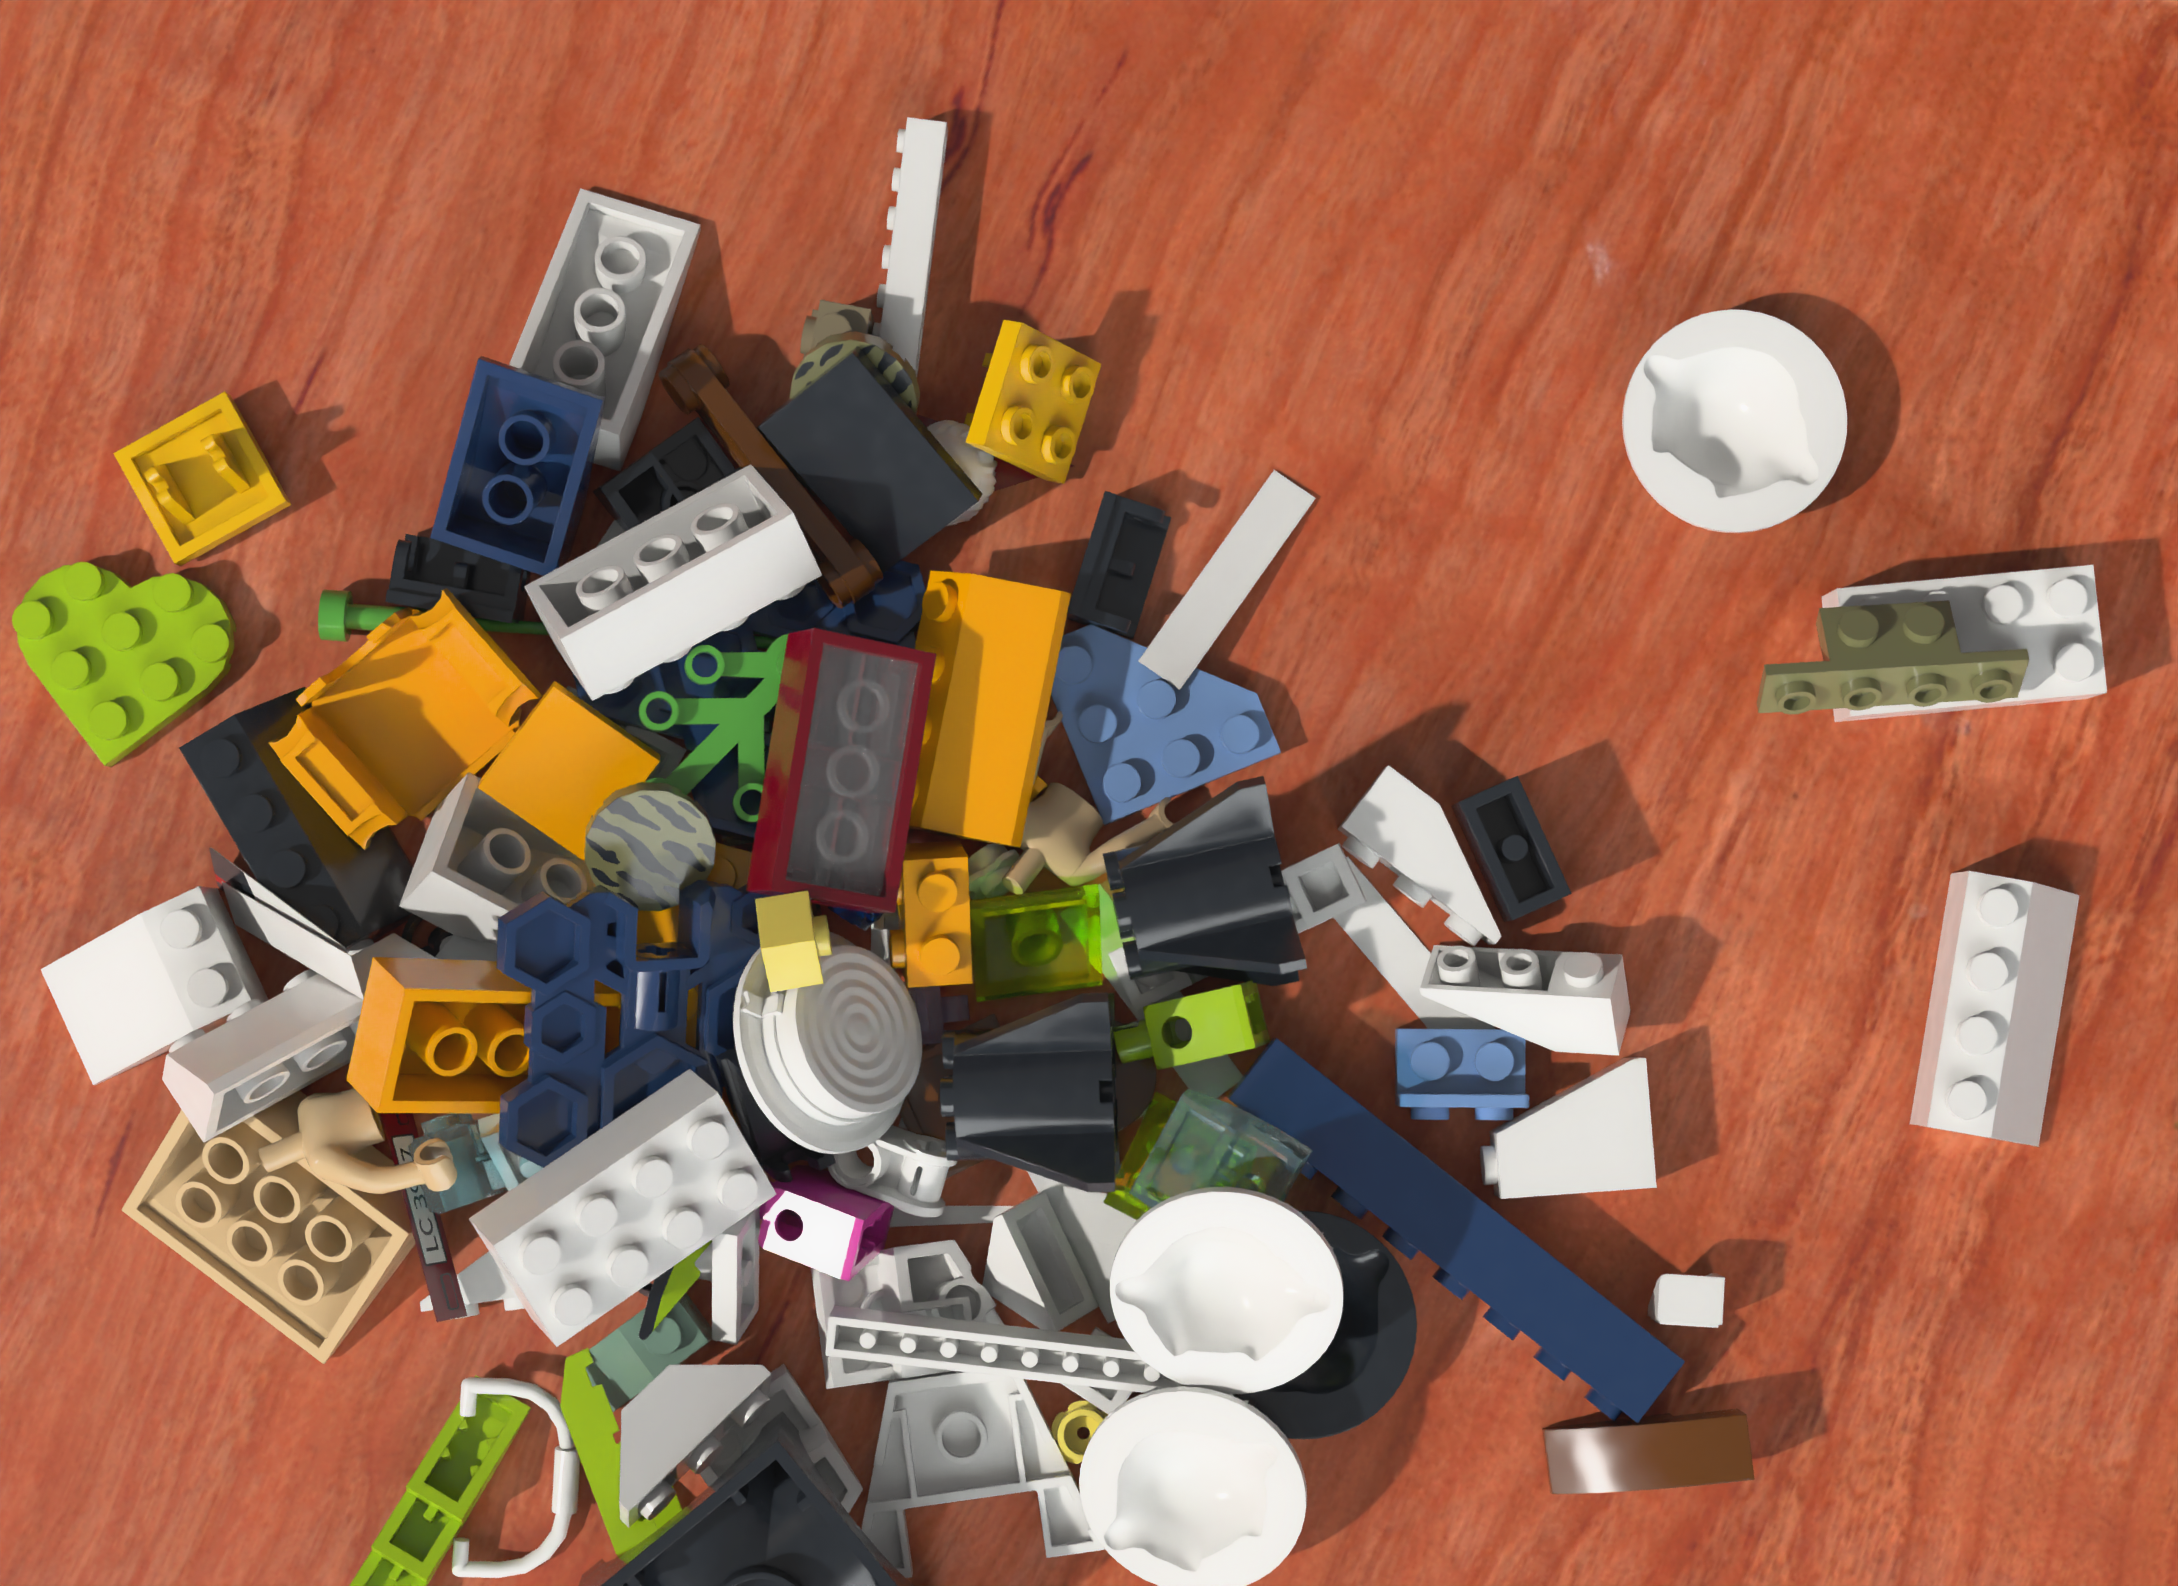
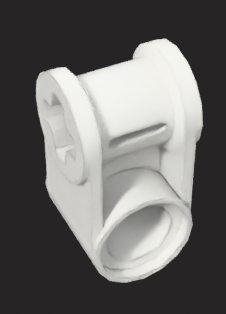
M891 1125L884 1135L868 1146L873 1153L874 1167L864 1164L857 1156L856 1151L833 1154L836 1163L828 1167L829 1172L835 1181L845 1188L883 1200L901 1211L916 1216L938 1217L942 1215L945 1202L941 1198L948 1169L957 1164V1161H947L945 1141L930 1136L918 1135Z

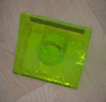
M1097 884L970 900L972 974L977 1002L1103 985L1100 895Z

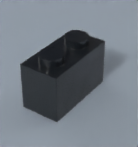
M1518 776L1451 806L1504 922L1515 920L1572 894Z

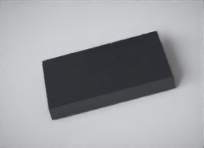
M859 346L851 350L780 406L759 425L760 430L853 538L858 539L869 550L883 573L975 505L982 496V492Z

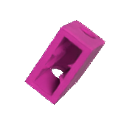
M796 1165L790 1170L793 1178L791 1182L769 1181L777 1195L759 1207L762 1224L758 1236V1244L763 1249L846 1281H850L881 1250H884L894 1211V1206L890 1203L859 1191L845 1188L835 1181L829 1171H820L806 1165Z

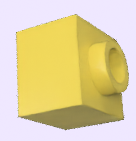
M808 890L755 899L760 947L770 992L824 984L820 956L832 955L829 927L826 915L813 916Z

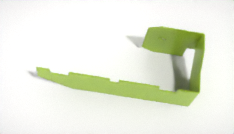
M586 1348L566 1357L560 1408L615 1553L619 1557L657 1531L682 1511L677 1495H675L671 1502L656 1517L649 1521L642 1515L628 1528L620 1520L621 1442L616 1444L613 1436L620 1429L603 1385L592 1386L586 1367L594 1362L589 1349Z

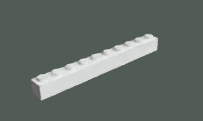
M907 117L906 129H899L896 151L903 153L901 168L894 167L892 177V191L898 192L896 207L889 206L887 216V230H893L891 245H884L882 255V269H888L886 284H879L877 294V307L883 308L881 323H874L872 335L880 337L893 346L892 350L899 354L903 361L905 358L915 370L917 377L948 127L947 122Z
M834 1305L828 1319L825 1356L1141 1393L1167 1387L1185 1386L1153 1369L1132 1349L1126 1339L836 1305Z

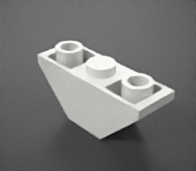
M668 1365L621 1410L619 1509L620 1520L628 1528L642 1515L648 1521L656 1517L676 1495V1491L672 1486L689 1469L695 1474L702 1472L722 1451L724 1445L719 1440L737 1423L745 1429L765 1411L771 1401L766 1395L770 1392L772 1374L763 1365Z

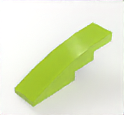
M477 1394L476 1415L464 1417L460 1415L459 1401L406 1485V1492L372 1544L370 1554L350 1586H427L453 1544V1539L459 1534L529 1414L531 1407L511 1395Z

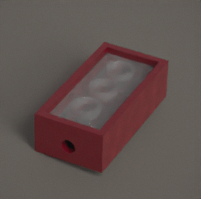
M817 628L788 634L746 891L776 896L808 890L811 903L866 913H895L936 653Z

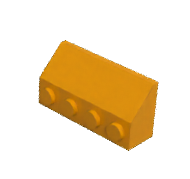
M930 570L927 590L922 601L923 610L915 649L936 653V660L909 828L937 835L1021 848L1069 607L1070 593L971 573Z

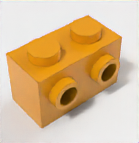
M960 841L906 844L896 904L898 905L899 929L889 930L891 967L893 969L901 968L908 988L973 984L968 856Z

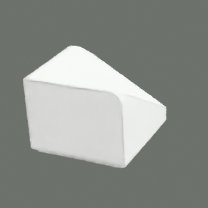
M1716 1273L1706 1276L1661 1275L1657 1279L1648 1305V1316L1659 1324L1718 1328L1723 1323L1725 1277Z

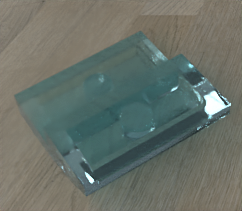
M1188 1089L1180 1097L1129 1193L1150 1208L1180 1193L1208 1187L1243 1188L1272 1196L1284 1202L1313 1150L1275 1126L1238 1107Z

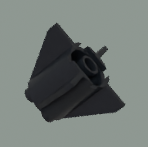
M1264 776L1237 781L1143 845L1102 853L1110 891L1123 889L1121 892L1112 893L1121 940L1134 938L1132 941L1122 943L1130 980L1178 971L1243 982L1253 981V983L1279 986L1299 981L1298 970L1307 969L1305 955L1292 914L1287 885H1284L1280 868L1282 862L1274 835Z
M1081 993L996 1029L943 1030L944 1069H953V1075L941 1077L940 1079L942 1117L954 1116L955 1122H946L947 1161L996 1160L1086 1192H1115V1183H1121V1163L1115 1083L1117 1075L1114 1037V993Z

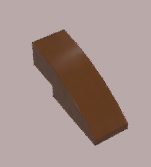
M1739 1409L1672 1416L1670 1413L1643 1416L1638 1423L1632 1418L1617 1419L1616 1421L1609 1420L1543 1428L1551 1494L1625 1492L1755 1480L1747 1416Z

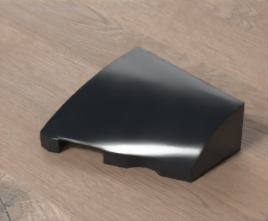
M697 417L599 486L593 493L626 532L741 470V468H734L700 418Z

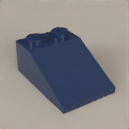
M480 356L475 368L430 538L542 576L563 566L570 558L586 502L606 397Z

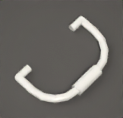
M468 1377L461 1383V1416L472 1417L476 1415L477 1394H506L530 1399L548 1413L557 1428L559 1446L555 1447L552 1512L556 1515L552 1530L540 1547L518 1559L501 1562L468 1561L469 1539L463 1537L453 1539L452 1572L457 1577L502 1578L525 1574L549 1560L566 1538L571 1516L578 1511L580 1458L558 1399L538 1385L510 1378Z

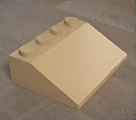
M301 1091L293 1093L205 1143L181 1110L121 1210L313 1357L325 1364L416 1244L402 1191L397 1190L384 1194H374L324 1180L311 1170L306 1158L268 1173L261 1161L258 1149L299 1133L297 1110L300 1103L307 1098ZM372 1145L367 1146L353 1156L377 1166H395L392 1160ZM435 1194L439 1209L444 1200Z

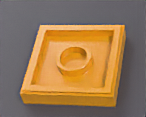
M554 681L480 779L477 788L584 861L585 830L592 815L594 817L596 811L603 805V801L616 790L639 782H645L660 762L661 755Z

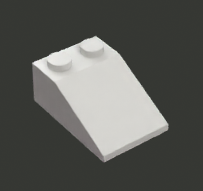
M468 772L435 808L399 907L455 936L497 944L498 918L541 891L566 904L584 892L593 890L596 885L592 881L585 860L583 861L477 788L481 778Z
M198 886L144 911L41 969L93 1085H97L169 1051L170 1047L178 1039L192 1031L202 1029L205 1033L216 1029L227 1023V1017L236 1008L250 1000L260 999L263 1003L268 1001L267 995L218 888Z

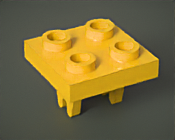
M1003 320L994 352L986 353L982 366L988 368L975 413H967L964 424L970 427L966 443L1046 481L1064 484L1094 392L1101 363L1022 322Z
M225 391L113 453L174 564L183 566L292 505L232 396Z

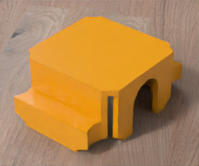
M448 588L442 590L441 598L433 609L423 611L407 607L393 613L366 636L369 640L333 671L319 677L296 698L301 707L312 702V707L297 715L296 724L289 734L282 739H274L268 742L283 765L344 833L350 836L364 850L370 847L371 838L377 830L387 825H397L409 815L417 817L420 821L427 817L468 772L475 775L504 749L521 726V705L530 699L542 697L541 693Z

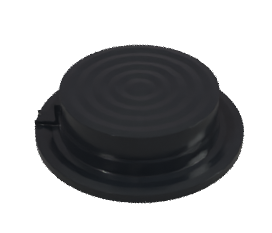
M1301 1210L1299 1212L1308 1218L1321 1233L1323 1232L1324 1237L1330 1246L1333 1247V1252L1341 1269L1344 1297L1338 1329L1321 1357L1294 1379L1267 1390L1233 1394V1396L1242 1401L1249 1400L1248 1404L1266 1415L1279 1427L1287 1438L1305 1440L1334 1436L1348 1431L1368 1420L1385 1406L1401 1385L1409 1369L1416 1343L1417 1318L1414 1298L1408 1280L1394 1256L1377 1238L1359 1225L1344 1218L1323 1212Z

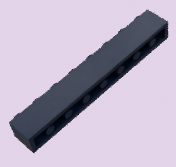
M1273 1037L1227 1096L1230 1101L1237 1105V1108L1230 1115L1232 1119L1259 1140L1267 1131H1270L1288 1146L1280 1157L1309 1180L1313 1178L1318 1170L1338 1185L1331 1197L1360 1220L1363 1219L1368 1211L1376 1215L1389 1226L1381 1237L1410 1260L1419 1251L1440 1266L1432 1275L1435 1280L1462 1301L1471 1291L1487 1303L1490 1308L1482 1316L1512 1341L1522 1331L1540 1345V1349L1533 1357L1563 1381L1571 1372H1574L1591 1386V1389L1584 1398L1613 1421H1616L1620 1414L1624 1412L1638 1423L1685 1363L1677 1354L1279 1039Z

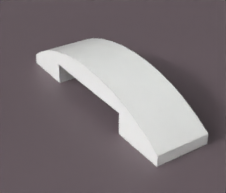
M1339 843L1281 870L1284 885H1287L1298 934L1367 902ZM1123 947L1108 953L1135 1011L1208 977L1171 971L1130 980Z

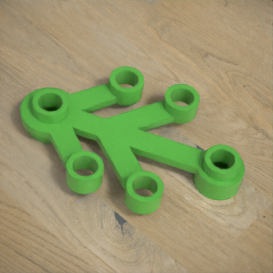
M788 634L777 638L770 645L767 652H720L713 646L700 645L692 649L687 655L684 663L685 673L692 682L698 685L712 684L720 677L764 678L746 698H674L666 692L656 691L648 694L642 700L639 706V718L642 724L652 731H664L672 725L719 724L666 779L652 778L646 782L667 783L682 790V794L687 795L738 743V789L732 798V808L741 820L746 822L758 821V814L749 815L742 810L740 798L747 790H755L762 795L765 778L764 716L777 703ZM707 653L714 657L717 668L712 676L700 677L694 672L692 661L696 655ZM661 699L669 704L671 716L667 722L656 724L647 717L646 707L652 700Z

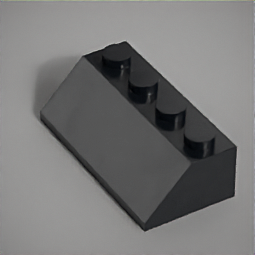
M302 687L234 714L179 747L257 881L347 950L365 939L375 941L408 921L413 913L399 907L412 873L413 865L389 825L377 830L371 838L370 847L366 850L350 836H347L283 765L274 749L268 743L274 739L286 737L296 724L297 715L312 707V702L301 707L296 701V698L307 689V687Z

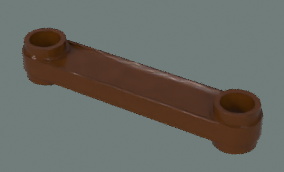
M700 344L693 350L688 348L669 361L667 367L659 372V378L668 395L685 414L688 415L695 410L740 468L743 469L751 464L792 510L821 571L822 576L816 578V581L827 597L838 608L842 609L849 603L855 604L873 591L875 585L884 579L883 573L874 557L858 539L853 538L846 542L727 392L726 388L730 385L729 379L709 349Z

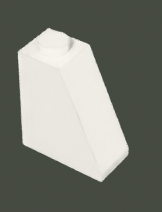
M1622 1058L1513 1118V1120H1509L1489 1131L1491 1146L1480 1147L1483 1184H1494V1195L1501 1199L1657 1188L1646 1058Z

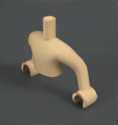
M1061 711L1056 714L1053 720L1045 722L1034 782L1046 739L1062 720L1063 714ZM1051 783L1039 797L1029 803L1020 848L1023 852L1002 878L1003 885L1010 892L1022 895L1043 867L1070 886H1079L1094 880L1106 873L1102 853L1143 845L1173 825L1164 814V808L1169 804L1171 798L1165 797L1161 800L1146 820L1111 838L1095 851L1090 852L1089 847L1103 826L1102 817L1093 806L1074 791L1062 784Z
M354 1088L338 1093H314L305 1098L297 1110L299 1133L258 1149L261 1161L268 1173L306 1158L309 1167L318 1177L349 1188L374 1194H384L424 1184L432 1191H444L455 1183L458 1175L449 1146L439 1138L429 1139L422 1143L414 1152V1161L396 1166H377L353 1157L367 1146L385 1141L378 1113Z

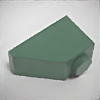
M687 1293L682 1296L647 1339L642 1340L639 1338V1331L645 1312L644 1308L589 1349L594 1363L586 1367V1371L592 1386L603 1385L613 1412L639 1394L668 1365L680 1364L712 1339V1327Z

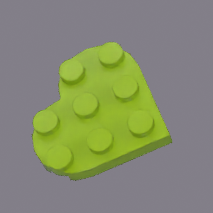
M88 562L64 565L41 576L25 594L22 603L16 607L12 616V624L17 632L18 645L29 667L103 765L108 767L114 766L210 693L228 674L231 668L229 661L235 648L233 631L236 632V624L226 603L206 585L174 573L152 577L132 587L120 575Z

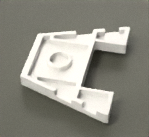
M951 1371L889 1381L862 1531L905 1578L912 1577L913 1575L905 1509L1027 1491H1037L1046 1558L1104 1550V1547L1094 1535L1086 1519L1081 1503L1080 1489L1026 1379Z

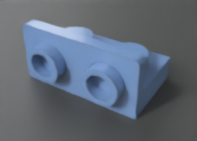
M1395 1029V1105L1411 1107V1119L1448 1120L1449 1107L1475 1108V1120H1513V1108H1529V1095L1525 1094V1039L1503 1029Z

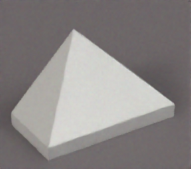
M1045 1191L1036 1193L994 1217L983 1286H985L992 1297L1038 1328L1052 1331H1060L1099 1307Z

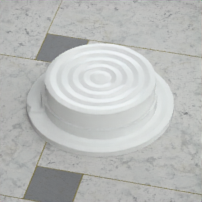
M1720 310L1701 314L1675 326L1659 338L1642 357L1629 381L1622 411L1623 439L1631 466L1639 481L1657 503L1668 512L1685 522L1707 530L1724 533L1753 532L1775 526L1792 518L1810 505L1828 485L1839 465L1845 447L1847 435L1846 402L1842 386L1830 361L1822 350L1803 332L1783 320L1764 313L1749 310Z
M829 932L832 955L820 956L824 984L770 992L760 947L751 957L741 975L736 991L733 1012L736 1052L744 1079L751 1094L776 1128L803 1147L820 1153L843 1154L869 1146L884 1135L894 1123L905 1097L916 1081L921 1064V1027L908 989L893 968L878 955L864 948L857 947L847 939Z
M1208 1187L1195 1189L1172 1196L1149 1209L1132 1225L1121 1241L1114 1258L1110 1279L1111 1304L1117 1324L1132 1349L1147 1364L1167 1378L1182 1385L1212 1389L1226 1394H1244L1267 1390L1282 1385L1306 1371L1321 1357L1330 1345L1342 1315L1344 1294L1341 1269L1333 1252V1247L1330 1246L1323 1232L1321 1233L1308 1218L1290 1205L1272 1196L1243 1188Z
M1167 1387L1140 1394L1126 1401L1113 1410L1097 1427L1087 1445L1080 1468L1079 1487L1081 1503L1086 1519L1100 1544L1117 1562L1130 1572L1158 1586H1246L1269 1574L1290 1553L1300 1535L1306 1514L1307 1486L1305 1474L1297 1453L1288 1438L1266 1415L1248 1404L1249 1400L1242 1401L1234 1397L1232 1393L1226 1394L1200 1387Z

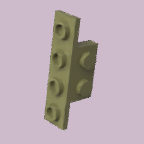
M1949 600L1819 608L1816 627L1823 661L1764 665L1756 703L1758 713L1783 712L1785 714H1801L1809 710L1839 708L1860 711L1874 706L1905 704L1926 707L1940 702L1972 700L1992 703L2005 698H2018L2029 663V655L2027 649L1961 653Z

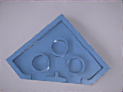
M1090 624L1063 635L1051 697L1057 712L1061 711L1063 714L1062 724L1105 826L1159 804L1165 797H1176L1279 755L1281 750L1257 693L1195 668L1179 690L1138 661L1147 647Z

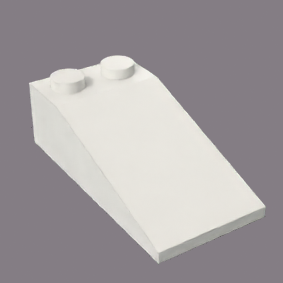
M580 188L509 365L606 397L593 463L621 471L644 411L700 235L701 224Z

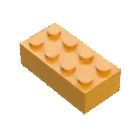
M373 957L346 1080L377 1113L500 1114V1096L528 1078L529 1048L524 1044L525 1006L531 1003L532 989L503 974L497 969V961ZM595 979L594 1001L607 1008L606 1054L619 1045L621 993Z

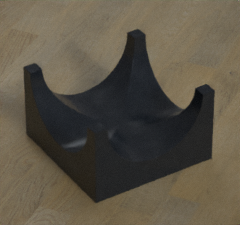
M782 1411L762 1427L760 1434L749 1448L695 1500L629 1551L609 1562L601 1559L582 1575L578 1586L915 1585L906 1579L886 1559L845 1510L809 1457L800 1439L799 1430Z

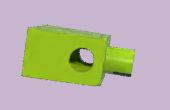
M1253 981L1143 1006L1145 1019L1114 1026L1115 1043L1121 1062L1124 1064L1154 1057L1158 1070L1254 1049L1270 1042L1258 987ZM1186 1019L1192 1028L1191 1040L1182 1041L1179 1039L1175 1031L1177 1020Z

